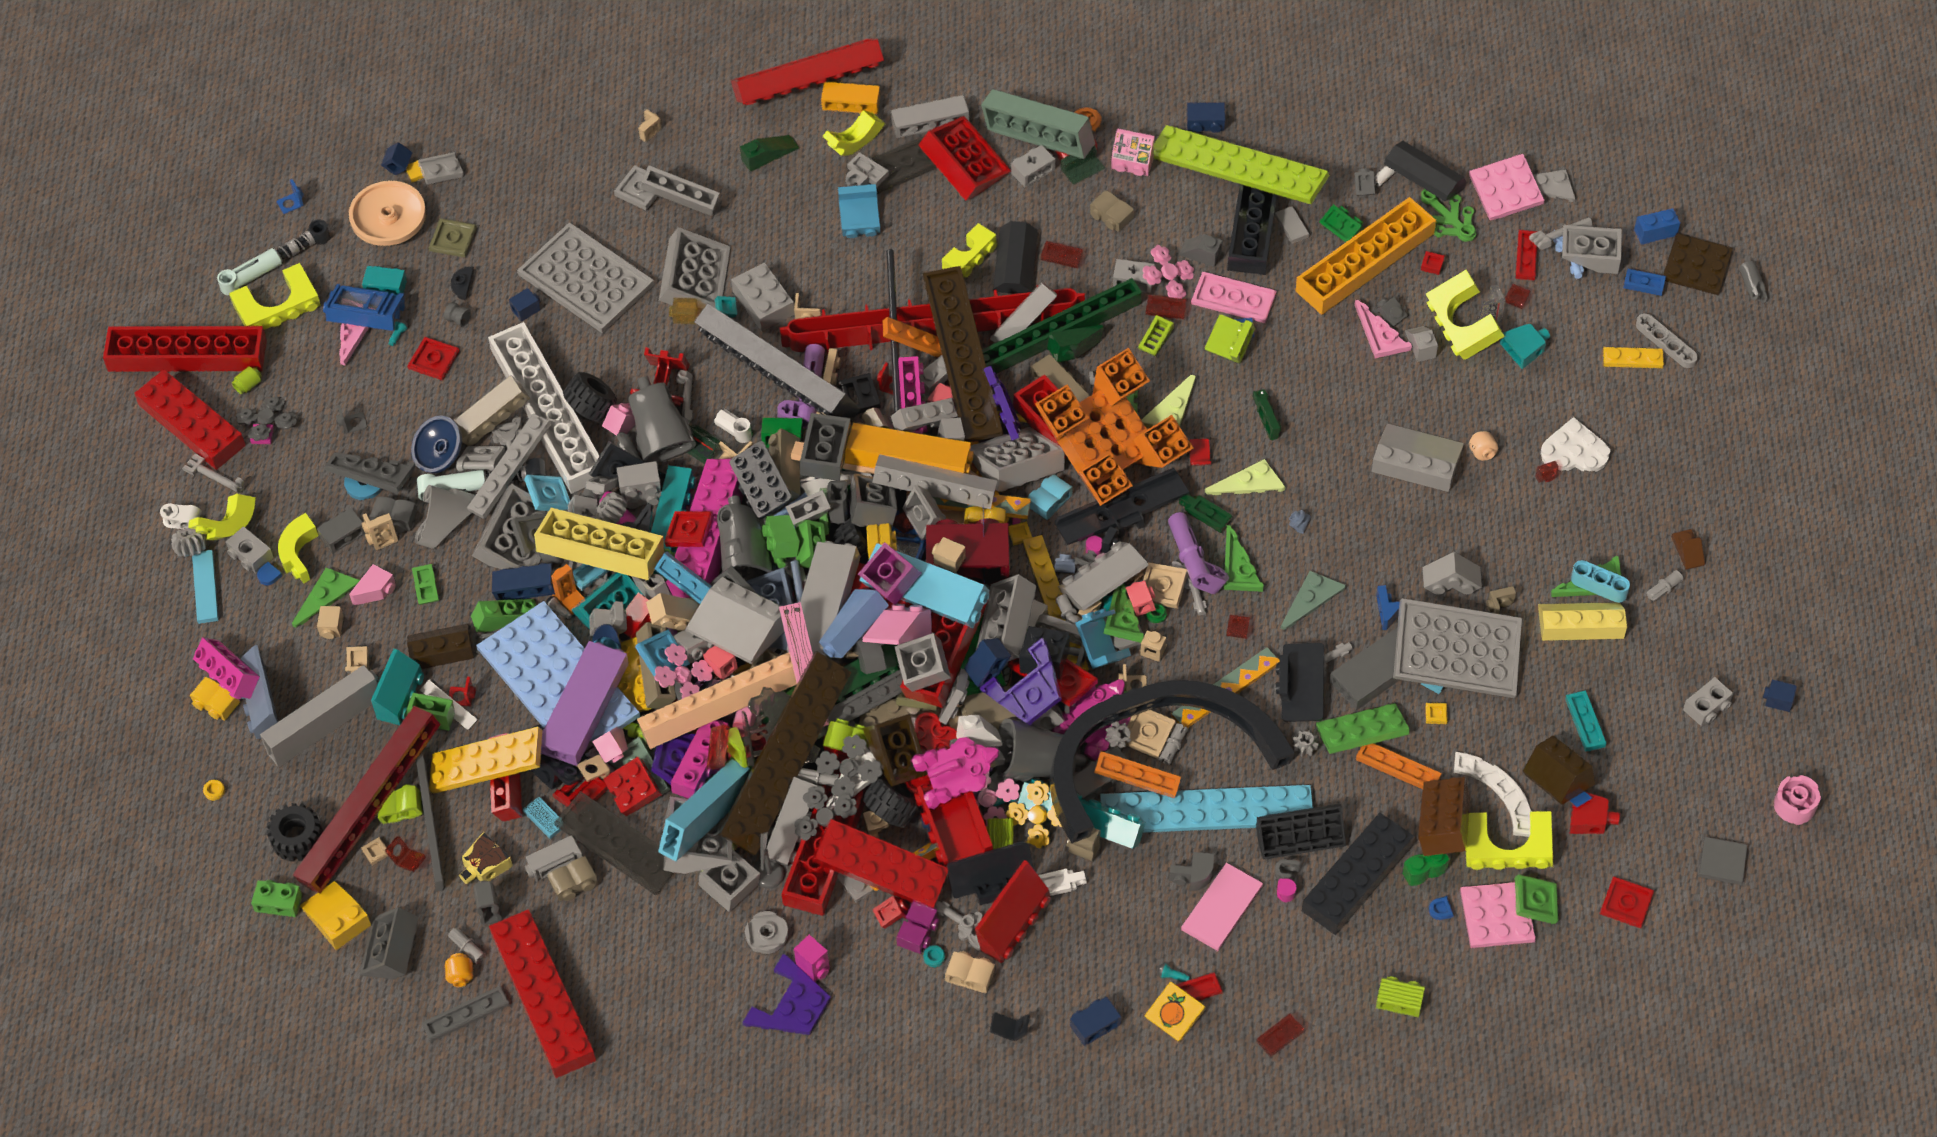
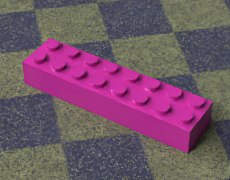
M730 459L706 460L690 511H712L714 515L704 547H678L675 554L677 560L710 585V582L719 575L722 566L717 514L721 507L729 504V497L739 496L741 503L744 497L738 487L740 483L729 463ZM667 579L666 583L672 596L691 598Z

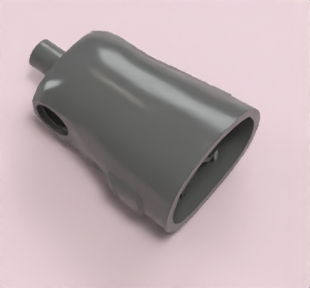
M648 376L639 378L637 382L640 390L631 394L628 397V401L635 418L636 443L642 460L646 463L655 461L660 463L693 449L696 446V442L693 438L692 429L687 419L681 416L673 403L667 385L665 383L651 385Z
M739 496L729 497V504L721 507L717 514L722 573L732 566L745 581L772 572L771 553L767 549L766 539L763 537L759 518L753 509L741 505Z
M1008 718L1003 720L998 730L1002 746L997 747L1005 758L1004 765L996 766L998 775L1022 782L1028 781L1031 778L1050 779L1054 757L1064 734L1050 732L1035 727L1032 724L1028 725L1020 720L1015 721ZM1075 754L1072 768L1073 774L1076 766L1084 767L1086 763L1085 755Z

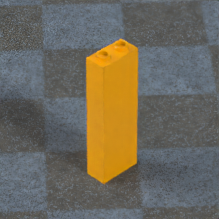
M853 423L845 449V463L875 468L879 454L969 474L970 464L968 463H972L974 451H970L971 442Z

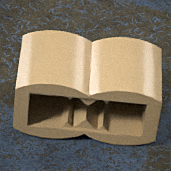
M964 951L953 952L945 974V981L987 993L994 974L995 965L987 958H973Z

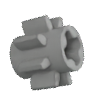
M1118 722L1112 723V727L1106 728L1105 740H1108L1111 747H1125V743L1131 741L1130 733L1132 731L1126 727V723L1120 725Z
M1310 730L1307 732L1299 731L1298 737H1293L1292 743L1295 744L1293 751H1299L1301 757L1304 754L1312 756V749L1318 750V743H1316L1317 735L1313 736Z

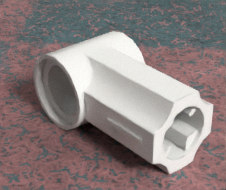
M726 409L720 410L714 420L717 426L735 436V439L740 443H746L751 440L752 430L749 420L739 418Z

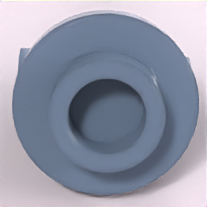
M1303 510L1294 511L1289 517V526L1294 528L1296 532L1303 534L1311 516L1305 514Z
M1060 554L1059 558H1055L1054 571L1075 574V559H1071L1072 555Z

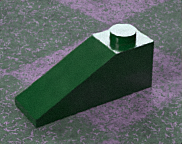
M790 135L758 138L740 146L741 160L748 170L752 172L798 150L799 147Z
M1101 324L1051 332L1047 349L1056 362L1076 359L1101 342L1104 326Z

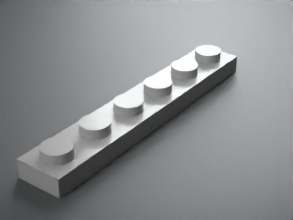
M534 413L468 505L467 509L469 512L483 519L487 517L551 426L548 420Z

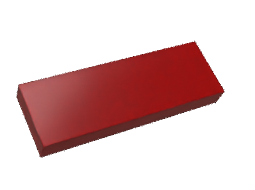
M1518 231L1515 279L1535 280L1537 246L1529 237L1538 231Z

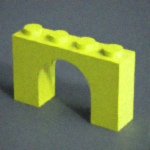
M300 263L282 270L291 294L281 305L275 307L259 305L254 300L247 286L229 293L232 304L244 326H263L264 330L270 327H277L286 320L296 319L300 314L314 311L317 307L321 306L319 297Z
M1467 270L1426 293L1429 299L1427 302L1432 312L1435 311L1437 313V316H1435L1436 321L1440 327L1444 326L1445 328L1443 334L1448 342L1451 340L1454 344L1451 348L1455 355H1460L1463 360L1470 358L1505 337L1491 314L1467 327H1459L1453 324V315L1457 307L1480 293Z
M1551 811L1530 812L1529 839L1523 846L1514 850L1500 849L1489 840L1487 834V813H1469L1466 845L1467 867H1471L1474 870L1483 868L1504 869L1507 867H1515L1516 869H1524L1526 867L1545 869L1553 867Z

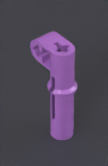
M816 344L808 345L805 349L803 366L810 371H814V374L821 378L825 349ZM801 399L799 401L785 400L778 405L777 418H802L803 428H808L811 413L816 414V411L813 407L810 408L805 405Z
M1181 512L1173 514L1168 519V524L1180 551L1179 558L1185 564L1193 586L1210 594H1217L1229 580L1228 574L1222 568L1204 560L1203 548L1198 545L1187 515Z

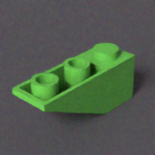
M534 599L479 601L471 618L476 632H492L513 622L534 608L536 603Z

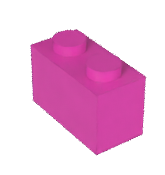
M808 935L794 948L796 965L816 982L818 979H824L829 973L828 951L811 935Z

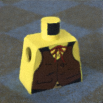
M483 832L463 855L462 860L466 869L459 876L465 884L470 883L475 877L480 881H490L510 869L513 865L511 858Z

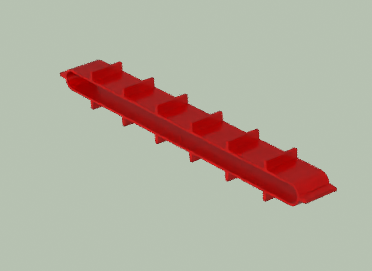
M1071 288L1053 290L1057 296L1029 326H1033L1085 301V293H1076ZM994 290L993 297L969 299L977 332L997 330L1032 292L998 296L997 291ZM908 300V306L897 307V321L937 336L929 304L912 306L911 300ZM866 304L865 311L826 315L825 310L822 309V316L791 320L788 326L780 328L782 347H790L795 352H805L806 346L816 344L826 349L827 355L829 348L869 344V348L872 350V344L891 342V339L883 337V320L889 317V308L869 311Z

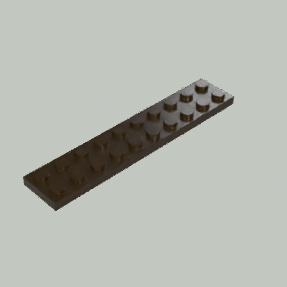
M961 266L923 273V280L954 406L958 415L957 418H961L965 435L964 441L974 442L1003 436L992 388L984 372L986 364Z
M818 651L813 653L718 835L752 855L757 854L761 846L760 834L769 831L787 796L793 778L798 776L851 674L849 670Z

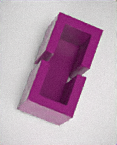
M913 901L906 916L908 922H903L896 936L897 946L921 954L923 948H928L931 941L929 935L932 930L936 931L940 919H938L936 909Z

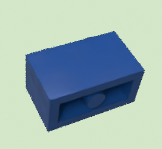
M1672 208L1637 217L1634 230L1640 243L1645 244L1676 236L1680 221Z

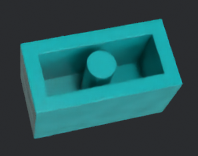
M367 266L362 287L363 289L389 292V294L394 293V295L404 293L407 283L405 270Z

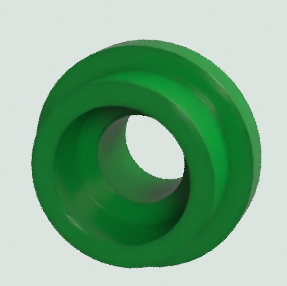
M1156 603L1154 604L1156 610L1146 613V617L1152 623H1161L1166 619L1167 612L1161 604ZM1158 612L1160 615L1155 616L1153 613Z

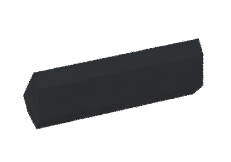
M1403 140L1393 147L1384 161V165L1445 202L1461 192L1467 184L1465 177Z
M1010 221L1000 227L993 292L994 290L997 293L1013 294L1032 292L1038 229L1029 223Z
M1341 804L1260 816L1256 819L1257 839L1263 860L1346 846Z

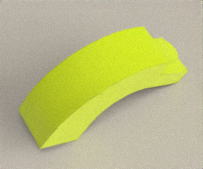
M863 110L849 129L840 133L827 130L823 137L828 141L827 144L841 156H848L872 141L885 123L873 112Z
M242 494L229 496L227 511L221 521L197 517L189 520L188 528L195 529L196 533L206 534V540H220L232 536L243 526L246 527L251 520L255 507V497Z
M306 513L294 519L284 529L278 543L279 557L286 574L291 572L296 580L300 578L303 584L309 581L310 577L307 569L298 558V554L306 543L318 537L316 527Z

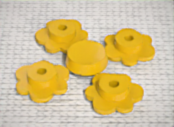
M1037 780L1034 784L1031 783L1027 786L1029 793L1027 797L1029 800H1033L1036 805L1028 811L1023 803L1017 804L1012 802L1009 805V810L1006 811V816L1013 819V826L1025 824V819L1028 818L1032 823H1035L1034 828L1028 830L1029 837L1027 842L1040 849L1042 846L1050 843V838L1048 837L1049 830L1044 829L1041 825L1048 817L1049 820H1052L1053 826H1061L1056 816L1053 805L1051 807L1052 810H1049L1048 813L1044 807L1040 806L1043 800L1046 801L1049 798L1047 794L1049 786Z

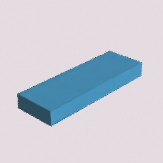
M668 552L663 554L654 568L699 604H701L712 587Z

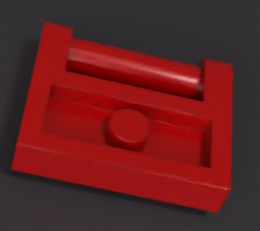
M598 777L590 781L585 780L569 797L566 795L579 782L570 786L565 784L552 795L580 817L608 790L605 782Z

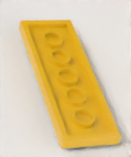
M535 727L433 753L429 791L439 793L539 768L543 730Z

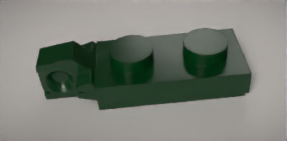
M1265 389L1253 391L1252 397L1267 435L1271 441L1276 440L1281 431V423L1279 420H1276L1274 408L1268 402L1269 396Z
M1187 494L1179 498L1178 503L1185 507L1184 510L1188 514L1219 533H1222L1232 520L1233 516L1200 495L1192 497Z

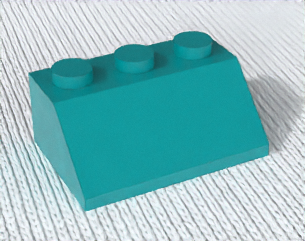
M615 572L571 610L582 624L590 629L589 617L594 609L610 610L614 602L617 601L623 602V609L625 610L637 593L643 594L628 575Z
M393 649L371 702L377 720L401 725L402 720L407 716V707L412 693H416L417 686L422 684L424 674L420 664L398 649Z

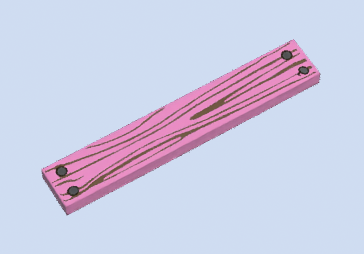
M801 602L779 607L797 683L813 656ZM828 718L824 726L829 725Z

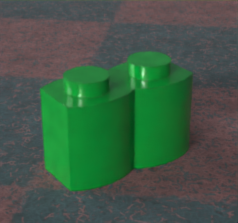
M1447 854L1412 856L1405 861L1402 874L1409 886L1420 885L1428 878H1436L1443 875L1448 869L1449 858Z

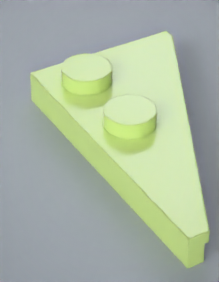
M1190 375L1141 420L1143 424L1147 427H1153L1170 415H1173L1180 426L1196 376Z
M1264 459L1205 488V493L1207 495H1221L1222 493L1232 492L1234 494L1262 493L1268 490H1278L1280 492L1285 490V486Z

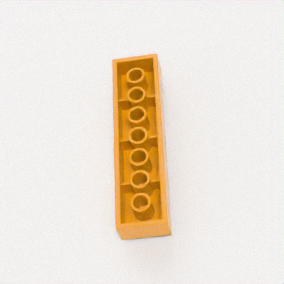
M1407 198L1298 276L1295 291L1321 315L1431 237L1435 231L1436 219L1412 198Z

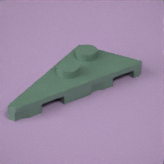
M1309 571L1281 625V629L1285 630L1295 625L1298 620L1317 610L1320 605L1330 601L1339 592H1343L1346 585Z

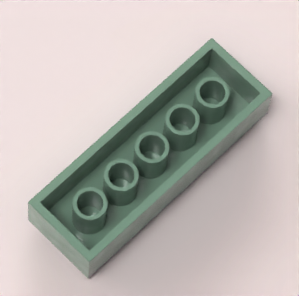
M994 89L991 90L981 104L987 128L995 133L1038 146L1042 145L1045 148L1082 159L1087 156L1095 144L1089 117L1076 114Z

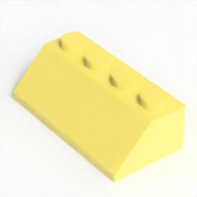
M1621 603L1538 604L1542 640L1624 639L1627 622L1625 609Z

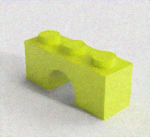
M978 223L966 235V244L971 250L963 252L954 247L942 258V269L961 266L963 277H968L972 269L976 265H980L985 256L996 249V234Z

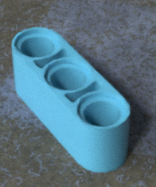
M1581 560L1574 564L1571 581L1574 585L1619 603L1626 600L1630 587L1628 579L1587 561Z

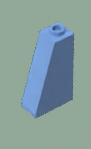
M855 589L819 641L826 655L842 658L889 606L877 590Z

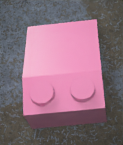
M893 604L892 608L884 610L864 635L863 642L899 645L932 634L931 609H923L922 605H912L910 608H907L905 604Z

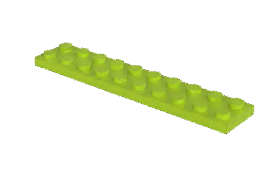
M1168 125L1165 126L1154 143V159L1308 204L1313 203L1329 177L1328 171Z

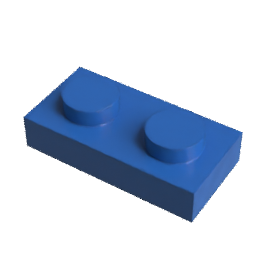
M1627 269L1623 288L1662 296L1666 276Z

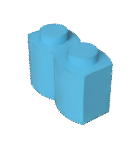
M1056 475L1045 478L1041 487L1033 490L1028 496V499H1031L1030 509L1048 520L1072 496L1073 487Z

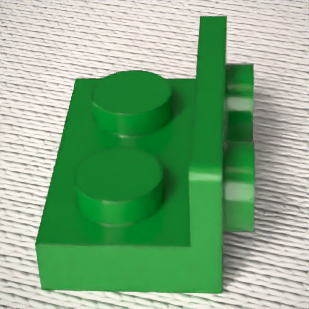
M1334 204L1319 221L1322 226L1345 243L1364 230L1362 227L1364 223L1357 217L1352 219L1348 216L1349 212L1344 207L1340 206L1338 208Z

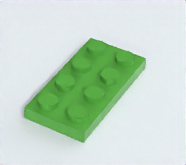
M1396 703L1316 723L1318 733L1329 754L1409 735V727Z

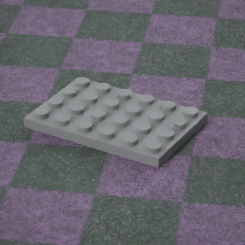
M568 223L517 270L519 276L601 333L606 331L654 285L653 279L571 223Z
M1402 598L1399 603L1393 679L1515 698L1522 618Z

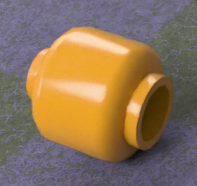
M462 953L453 954L445 961V979L447 982L455 987H463L473 979V962L467 955Z

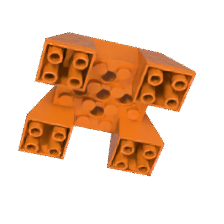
M1129 348L1097 366L1093 394L1083 401L1079 402L1067 384L1035 404L1053 436L1100 506L1133 486L1123 470L1135 463L1163 468L1193 449V446L1173 415L1147 430L1130 404L1127 397L1146 385L1150 380Z

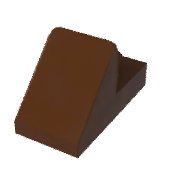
M1691 529L1672 533V540L1685 570L1704 566L1705 561L1701 538H1695Z

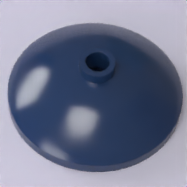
M435 416L426 420L418 428L412 441L411 455L415 465L420 470L427 473H439L447 469L456 460L462 445V433L459 425L447 416Z

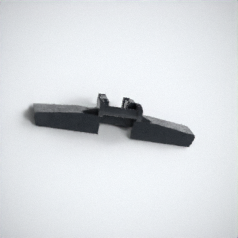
M1173 467L1133 484L1123 494L1114 497L1101 506L1097 501H1093L1060 515L1055 520V526L1067 545L1107 531L1109 527L1117 529V536L1120 538L1125 535L1124 528L1137 523L1138 530L1144 527L1142 515L1189 494V491ZM1143 499L1145 504L1136 505L1135 502Z

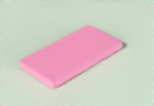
M1202 272L1191 304L1266 323L1276 296V290Z
M1226 863L1187 918L1181 930L1218 951L1262 888L1263 883Z

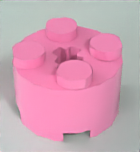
M1804 775L1785 778L1781 782L1774 799L1775 811L1787 822L1796 825L1808 822L1813 818L1821 799L1818 785L1811 778Z

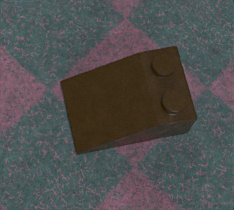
M910 714L863 728L869 749L876 761L880 763V768L890 786L928 775L927 770L916 771L912 763L914 755L922 754Z

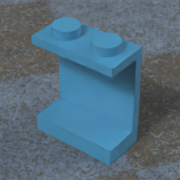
M876 184L838 187L842 236L856 238L858 235L865 234L871 237L880 233Z
M1104 608L1096 612H1090L1082 615L1083 620L1075 622L1092 669L1131 656L1129 648L1116 652L1110 635L1103 634L1106 625L1104 618L1115 614V610L1106 612Z

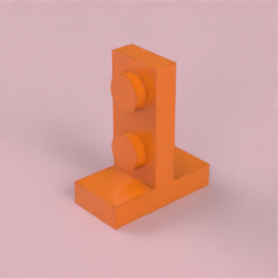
M566 564L562 568H558L551 576L555 595L552 596L557 597L560 604L573 615L574 613L571 609L585 597L577 591L572 568Z

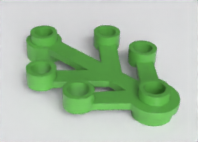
M1425 189L1422 190L1421 201L1425 204H1430L1442 215H1431L1436 219V224H1447L1455 227L1444 228L1441 225L1436 226L1434 232L1436 237H1443L1444 235L1458 236L1460 240L1465 242L1475 239L1476 229L1471 224L1474 215L1472 207L1466 206L1463 208L1464 224H1462L1458 220L1459 205L1461 204V197L1459 195L1450 198L1451 212H1449L1436 199L1435 195Z

